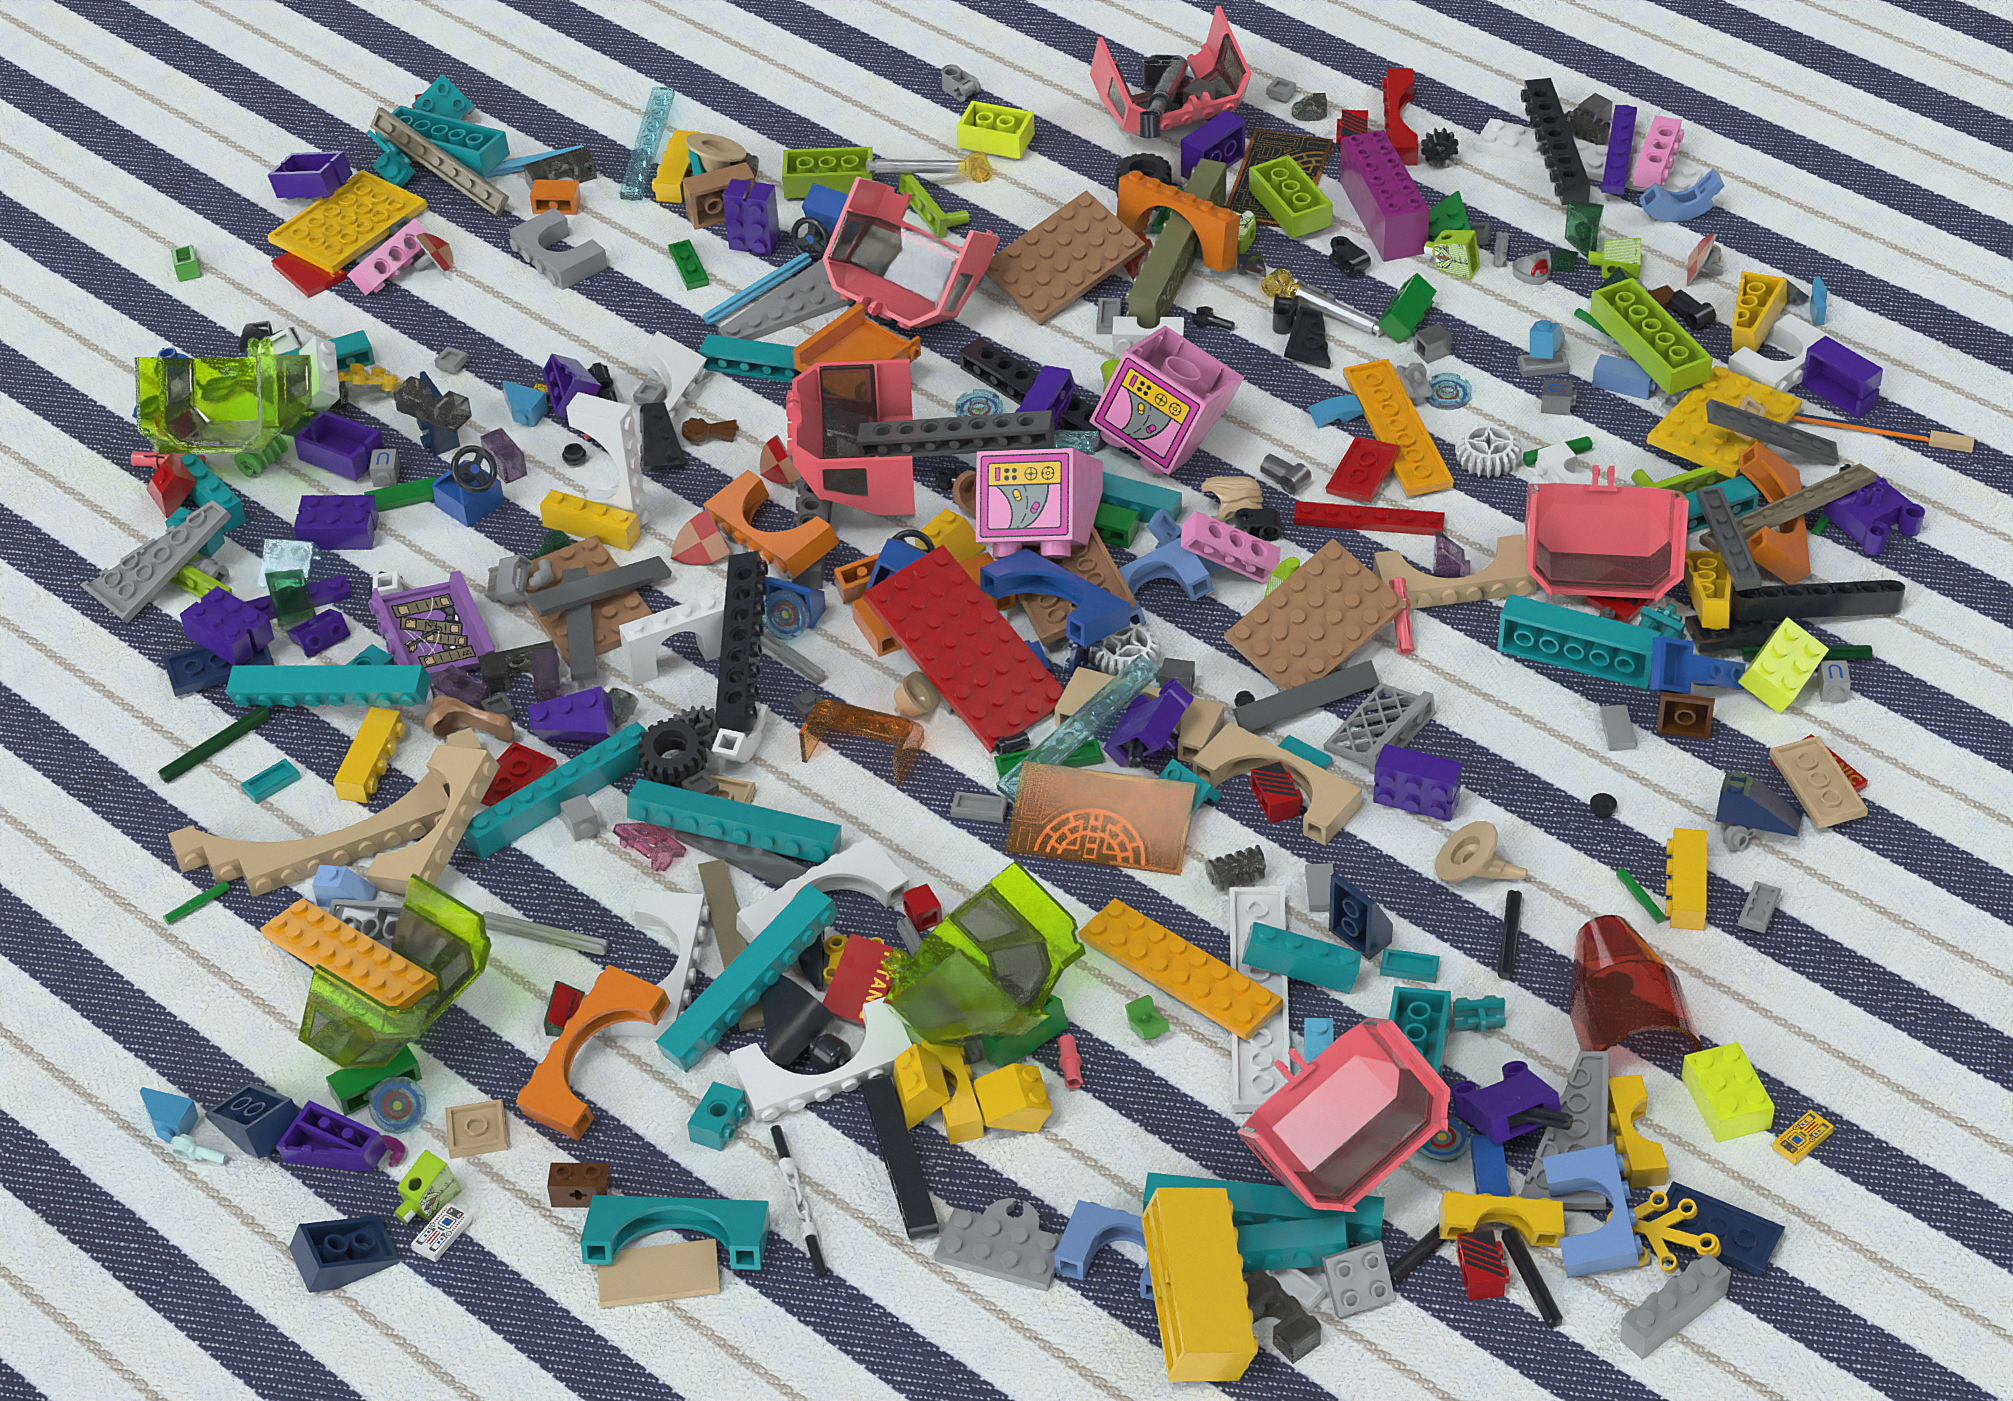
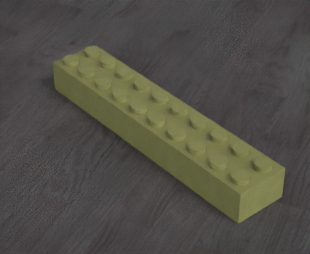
M1201 158L1197 166L1193 167L1191 178L1186 180L1183 192L1192 193L1197 198L1211 201L1214 205L1222 208L1226 201L1227 163ZM1172 208L1169 219L1164 221L1161 234H1158L1156 237L1154 248H1150L1147 261H1143L1139 276H1135L1133 287L1126 294V303L1129 304L1126 317H1137V324L1145 329L1157 327L1160 324V317L1167 316L1196 259L1198 235L1189 221Z

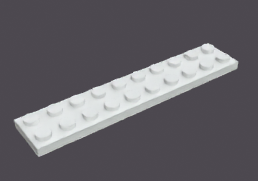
M1490 118L1475 142L1474 150L1545 167V157L1540 154V143L1535 140V129ZM1574 139L1588 178L1602 182L1608 146ZM1631 153L1625 188L1646 192L1649 188L1633 186L1635 166L1640 155ZM1673 163L1672 169H1669L1668 180L1663 182L1661 187L1672 192L1687 190L1702 179L1703 170Z
M1229 887L1231 968L1282 997L1284 1004L1248 1041L1232 1032L1233 1112H1254L1288 1082L1274 1066V1063L1279 1059L1290 1071L1287 976L1241 963L1245 941L1254 921L1286 930L1285 887Z

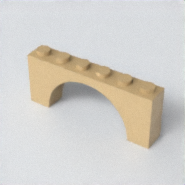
M1522 534L1498 537L1494 561L1484 570L1460 578H1440L1422 573L1410 566L1403 559L1399 550L1374 553L1373 573L1390 587L1389 580L1393 578H1405L1407 597L1411 603L1409 609L1508 597L1509 594L1517 596L1535 594L1536 580L1526 569L1525 541Z
M1077 667L1055 707V726L1080 733L1083 727L1095 717L1109 711L1127 709L1133 699L1140 694H1145L1151 701L1158 698L1161 688ZM1194 697L1192 703L1186 708L1175 726L1179 734V760L1193 763V758L1221 731L1224 725L1223 704Z
M1231 722L1193 758V773L1214 788L1229 778L1251 773L1253 768L1281 761L1285 770L1290 771L1293 782L1305 792L1311 803L1308 811L1303 816V835L1325 846L1361 808L1362 788Z
M437 745L426 767L439 782L449 784L450 798L445 813L438 824L415 844L396 852L377 853L366 876L378 890L429 897L500 767L488 750Z

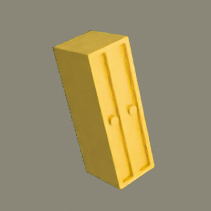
M1157 1188L1141 1216L1168 1382L1239 1381L1258 1352V1340L1256 1336H1253L1252 1332L1253 1312L1248 1308L1247 1304L1248 1285L1246 1281H1243L1242 1277L1243 1258L1241 1254H1238L1237 1250L1238 1231L1236 1227H1233L1232 1222L1233 1204L1231 1200H1228L1226 1188Z

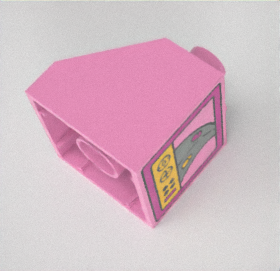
M1163 326L1124 352L1089 422L1101 430L1100 435L1108 444L1119 448L1127 447L1141 456L1140 463L1147 470L1156 474L1167 473L1169 475L1189 461L1233 400L1244 377L1172 329Z
M1074 448L977 452L976 542L993 548V559H1002L1023 550V547L1041 546V556L1043 558H1070L1071 546L1088 545L1103 492V462Z

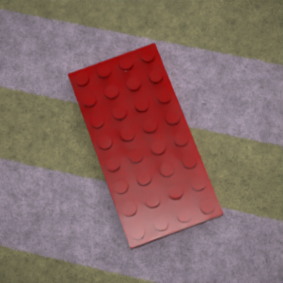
M943 544L863 593V600L989 753L995 750L994 742L1000 736L1008 737L1025 731L1055 711V707L1064 692L1062 686Z

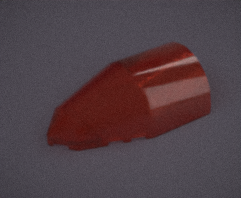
M1599 914L1586 922L1579 929L1576 936L1568 1009L1580 1050L1607 1051L1614 1043L1631 1034L1651 1029H1671L1687 1035L1692 1053L1702 1051L1701 1041L1676 973L1624 917Z

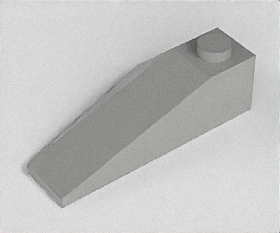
M332 899L329 914L406 958L413 957L433 940L439 913L421 903Z

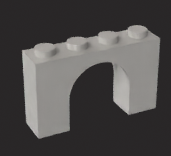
M552 208L509 230L511 237L509 242L513 251L522 255L526 262H530L539 273H543L552 284H556L562 290L608 268L605 249L593 239L568 251L553 252L546 250L550 245L570 236L567 218L556 208Z

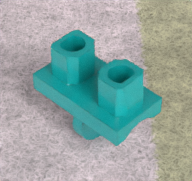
M1670 604L1666 609L1659 606L1656 611L1646 606H1643L1641 609L1639 627L1657 630L1661 632L1660 637L1685 640L1687 637L1684 634L1685 625L1681 623L1682 616L1676 614L1677 606Z
M1489 995L1477 1000H1469L1467 997H1463L1453 1001L1454 1030L1478 1028L1479 1033H1485L1486 1028L1505 1026L1504 997L1497 998L1495 995Z

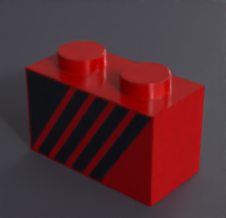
M1342 110L1341 119H1337L1336 145H1340V154L1341 138L1368 133V110Z
M1281 761L1251 769L1250 788L1269 824L1300 816V804H1303L1302 793L1299 788L1295 789L1292 775L1289 770H1285Z
M1493 1229L1458 1233L1456 1254L1468 1301L1503 1297L1505 1284L1510 1283V1276L1507 1265H1502L1503 1247L1501 1241H1496Z

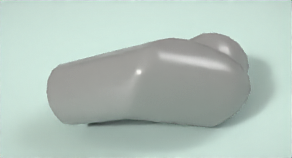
M548 559L539 561V571L535 572L533 577L529 579V584L533 589H539L541 586L544 587L553 581L554 575Z

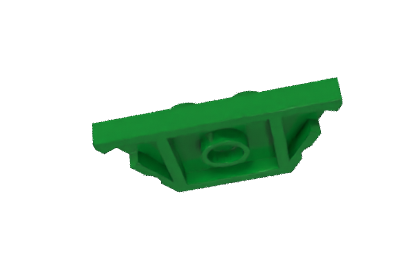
M1459 191L1454 192L1429 210L1428 241L1434 242L1444 230H1471Z

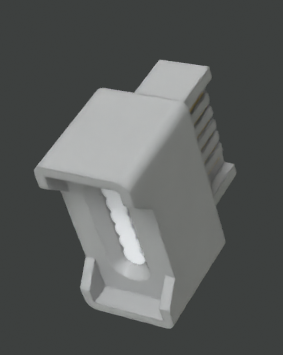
M521 554L500 559L499 566L488 568L490 573L485 597L491 601L501 600L506 604L528 600L529 594L526 592L528 573L533 568V562Z

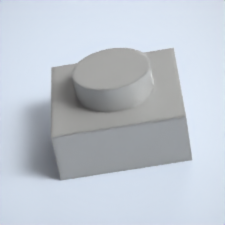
M1276 77L1266 87V95L1286 101L1296 91L1295 82Z
M447 346L434 361L437 368L456 373L468 361L466 352Z
M644 380L633 394L634 402L640 404L659 403L666 394L665 386Z

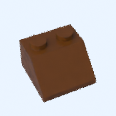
M1661 692L1656 733L1709 739L1715 698Z

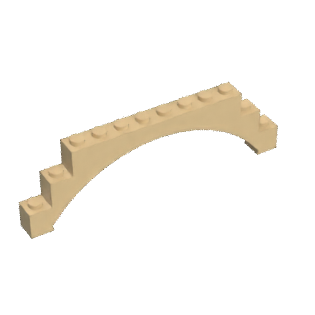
M471 727L446 736V746L482 750ZM429 771L406 795L379 813L344 829L305 839L280 842L232 840L196 830L194 825L169 833L168 837L182 873L208 864L216 884L243 876L252 897L314 876L319 865H345L427 835L438 824L445 813L450 798V787L447 783L439 782Z

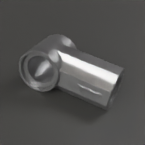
M1270 453L1264 457L1260 465V472L1277 480L1282 489L1288 494L1296 493L1312 478L1310 470L1304 464L1297 463L1292 465Z

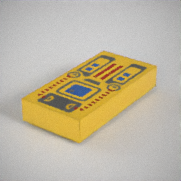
M1810 1110L1773 1141L1772 1148L1796 1165L1833 1133L1834 1126Z

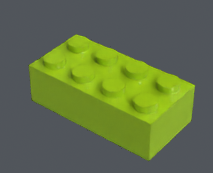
M845 147L784 150L782 168L784 198H806L813 183L849 195L856 177L874 181V171L870 170L868 173L866 170L867 160L873 161V148Z
M1290 155L1249 168V190L1291 239L1332 226V202Z

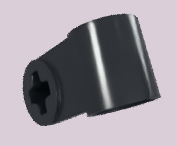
M1336 236L1331 239L1332 253L1329 255V262L1344 272L1346 276L1352 277L1371 266L1369 254L1351 242L1349 238Z
M1275 294L1272 324L1275 333L1281 335L1291 333L1298 313L1299 296L1295 295L1293 298L1281 297L1279 294Z
M1241 508L1235 512L1236 526L1234 528L1243 532L1246 529L1248 534L1264 541L1270 542L1280 538L1282 534L1281 518L1277 510L1272 508Z

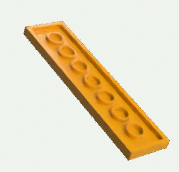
M1389 359L1344 367L1343 376L1352 394L1356 395L1364 411L1363 415L1376 440L1400 445L1401 453L1392 466V470L1406 497L1452 488L1454 480L1413 403L1408 398Z
M304 898L293 903L291 907L272 918L270 922L260 928L263 937L394 1017L400 1015L439 985L434 975Z
M1116 898L1078 931L1080 940L1246 1041L1284 1006L1282 997Z

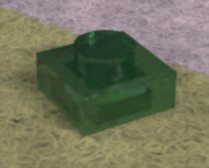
M1556 248L1551 261V270L1574 273L1579 252Z

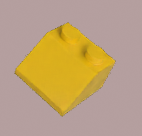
M946 508L920 530L932 540L935 549L943 544L957 562L980 555L986 550L985 545L976 542V532L966 518ZM915 538V547L927 549L924 542Z
M914 1043L894 1059L893 1086L909 1131L948 1102L950 1097L937 1054Z
M1012 1063L981 1076L973 1082L987 1127L1038 1133L1052 1112L1038 1066Z

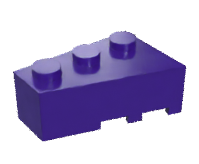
M552 353L542 370L555 415L568 418L566 407L578 392L596 396L601 387L598 381L576 359Z
M1045 365L1015 413L1052 410L1055 433L1058 434L1061 428L1057 425L1061 413L1067 412L1076 387L1071 370Z
M601 686L528 706L530 729L541 741H586L587 743L602 742L616 734L612 698Z
M308 1100L276 1145L285 1163L372 1172L388 1150L378 1131Z

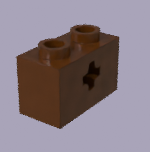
M551 1162L547 1183L551 1207L589 1208L593 1195H612L613 1181L609 1163Z

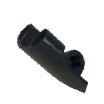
M782 974L775 984L769 986L760 995L770 1061L775 1065L789 1066L796 1058H803L808 1053L813 1040L820 1036L836 1020L830 1010L818 999Z

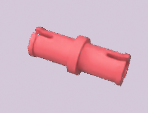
M1063 1035L1057 1041L1061 1055L1059 1066L1064 1073L1065 1086L1069 1089H1077L1083 1084L1080 1072L1081 1056L1077 1053L1075 1037Z

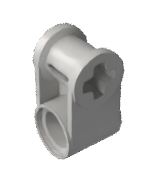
M954 64L945 65L942 68V90L955 97L958 101L964 102L969 95L980 92L981 85L975 76L970 75Z

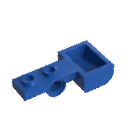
M1663 636L1653 638L1650 691L1682 695L1691 694V682L1698 686H1717L1736 690L1744 689L1738 683V680L1745 672L1746 663L1693 655V641Z

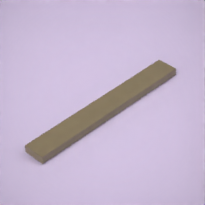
M378 107L370 125L372 129L380 132L386 139L495 216L502 215L509 199L507 194L383 107Z
M1861 463L1746 514L1736 519L1744 540H1747L1764 526L1771 529L1877 481V473ZM1711 531L1699 536L1701 545L1715 554L1719 552Z
M719 859L698 864V870L707 905L710 906V917L725 970L747 947L746 939L736 929L738 909L725 860ZM760 998L741 1015L738 1021L740 1032L765 1026Z

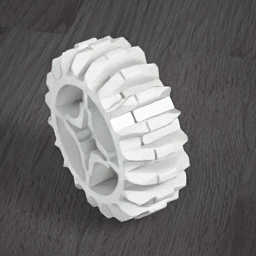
M1488 422L1487 425L1478 423L1477 427L1470 425L1468 430H1463L1462 434L1458 435L1455 453L1458 464L1462 465V469H1468L1469 474L1477 473L1478 477L1487 475L1489 478L1490 475L1499 477L1500 473L1507 475L1509 470H1514L1515 466L1519 464L1522 447L1519 436L1515 435V431H1508L1507 426L1499 427L1498 423L1490 425Z
M1131 621L1129 627L1100 639L1104 641L1103 646H1100V648L1092 647L1093 663L1099 665V670L1102 673L1120 678H1129L1131 681L1133 677L1142 679L1144 674L1150 675L1151 670L1156 669L1161 657L1160 643L1156 632H1151L1150 627L1143 628L1141 623L1133 625Z

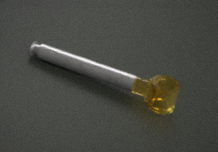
M979 151L971 153L965 160L875 159L870 161L868 159L866 162L868 173L872 170L875 173L964 174L966 177H972L978 183L988 181L993 174V169L986 154Z
M1277 269L1262 279V290L1269 297L1279 294L1282 297L1290 296L1294 298L1296 295L1299 296V301L1371 334L1377 333L1378 337L1384 332L1377 325V320L1295 284L1292 275L1286 269Z

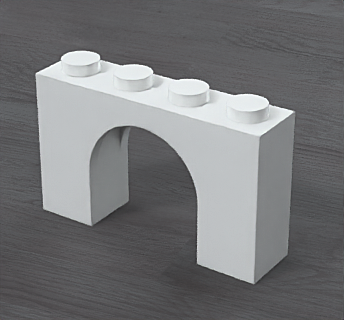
M1789 313L1774 324L1772 343L1790 352L1796 358L1788 361H1774L1744 346L1729 357L1728 370L1787 393L1791 387L1802 381L1804 368L1807 367L1805 366L1807 348L1825 335L1833 340L1835 338Z
M715 594L619 625L625 669L634 686L659 678L656 652L662 642L673 634L683 631L695 632L697 646L705 660L709 661L720 657L724 608Z

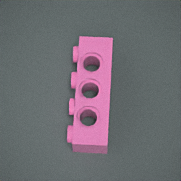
M1655 115L1635 166L1633 186L1650 188L1654 183L1662 186L1663 182H1667L1669 169L1673 167L1674 156H1677L1679 143H1682L1684 137V129H1681L1682 120Z
M414 218L356 266L347 276L365 296L372 290L376 294L386 285L383 282L385 279L388 278L389 281L394 279L400 273L398 269L401 266L404 269L415 261L413 258L415 254L420 257L425 252L414 237L428 232Z
M1195 511L1182 523L1181 548L1265 584L1268 582L1269 575L1280 563V547L1203 513Z

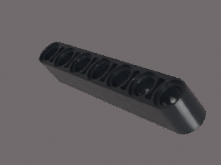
M1897 580L1774 585L1735 590L1731 616L1740 621L1786 619L1787 617L1789 619L1894 614L1901 611L1906 587Z
M890 1075L861 1081L867 1110L909 1240L939 1234L935 1211Z

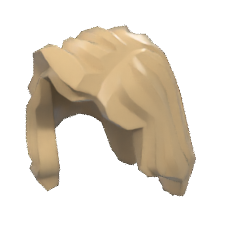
M1216 476L1208 478L1201 485L1202 492L1212 491L1220 498L1219 513L1217 516H1211L1218 521H1227L1234 517L1235 512L1241 508L1262 509V491L1257 481L1251 477Z

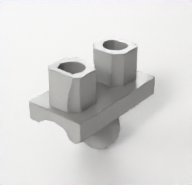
M1412 362L1409 364V367L1397 366L1396 372L1413 405H1421L1424 403L1425 397L1432 396V388L1426 378L1427 371L1423 364Z

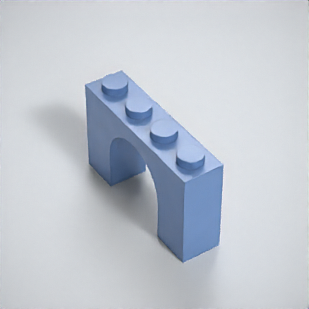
M1613 339V344L1619 345L1617 341ZM1601 354L1593 370L1592 387L1648 400L1651 392H1655L1658 386L1635 360H1625Z
M1181 537L1118 569L1133 596L1141 585L1155 578L1175 580L1181 585L1191 601L1214 590L1210 575L1196 554L1181 548ZM1136 601L1137 605L1130 608V621L1133 625L1141 623L1144 626L1146 621L1142 609Z
M1613 1144L1542 1157L1550 1196L1583 1190L1595 1191L1605 1196L1614 1207L1609 1221L1597 1231L1559 1238L1567 1278L1639 1265L1638 1254L1643 1253L1640 1235L1633 1236L1631 1226L1637 1225L1634 1208H1627L1625 1199L1631 1198L1628 1181H1621L1619 1172L1625 1171L1621 1153L1615 1154Z
M1078 1200L1054 1255L1055 1273L1084 1280L1096 1252L1104 1245L1115 1241L1133 1242L1146 1251L1141 1217L1129 1214L1124 1210L1107 1208L1095 1202ZM1147 1261L1140 1278V1297L1155 1301L1149 1263Z

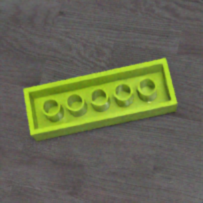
M1633 277L1592 292L1590 315L1668 395L1710 381L1713 358Z

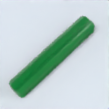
M1588 436L1565 442L1574 454L1590 451L1593 444ZM1542 448L1523 453V461L1527 466L1535 465L1538 450Z

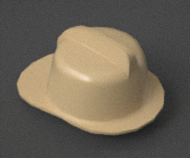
M914 671L903 678L901 684L896 688L894 699L897 706L894 711L902 710V712L910 717L928 713L939 703V691L923 672Z

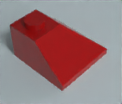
M172 452L155 472L146 490L168 519L179 508L197 482L177 453Z

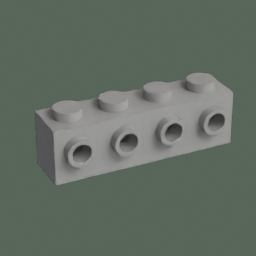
M1709 1253L1700 1260H1693L1686 1268V1271L1679 1276L1671 1277L1664 1288L1657 1293L1652 1292L1637 1309L1632 1308L1625 1313L1621 1321L1620 1341L1643 1360L1727 1294L1731 1271Z

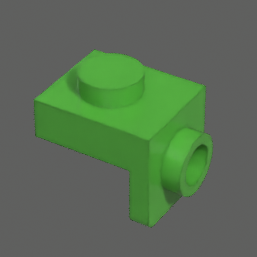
M1146 995L1125 1004L1130 1029L1142 1039H1156L1161 1033L1170 1030L1168 1020L1155 1011L1151 996Z

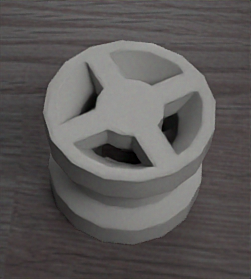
M206 559L198 567L199 571L223 584L229 578V570L225 566L219 565L214 559Z

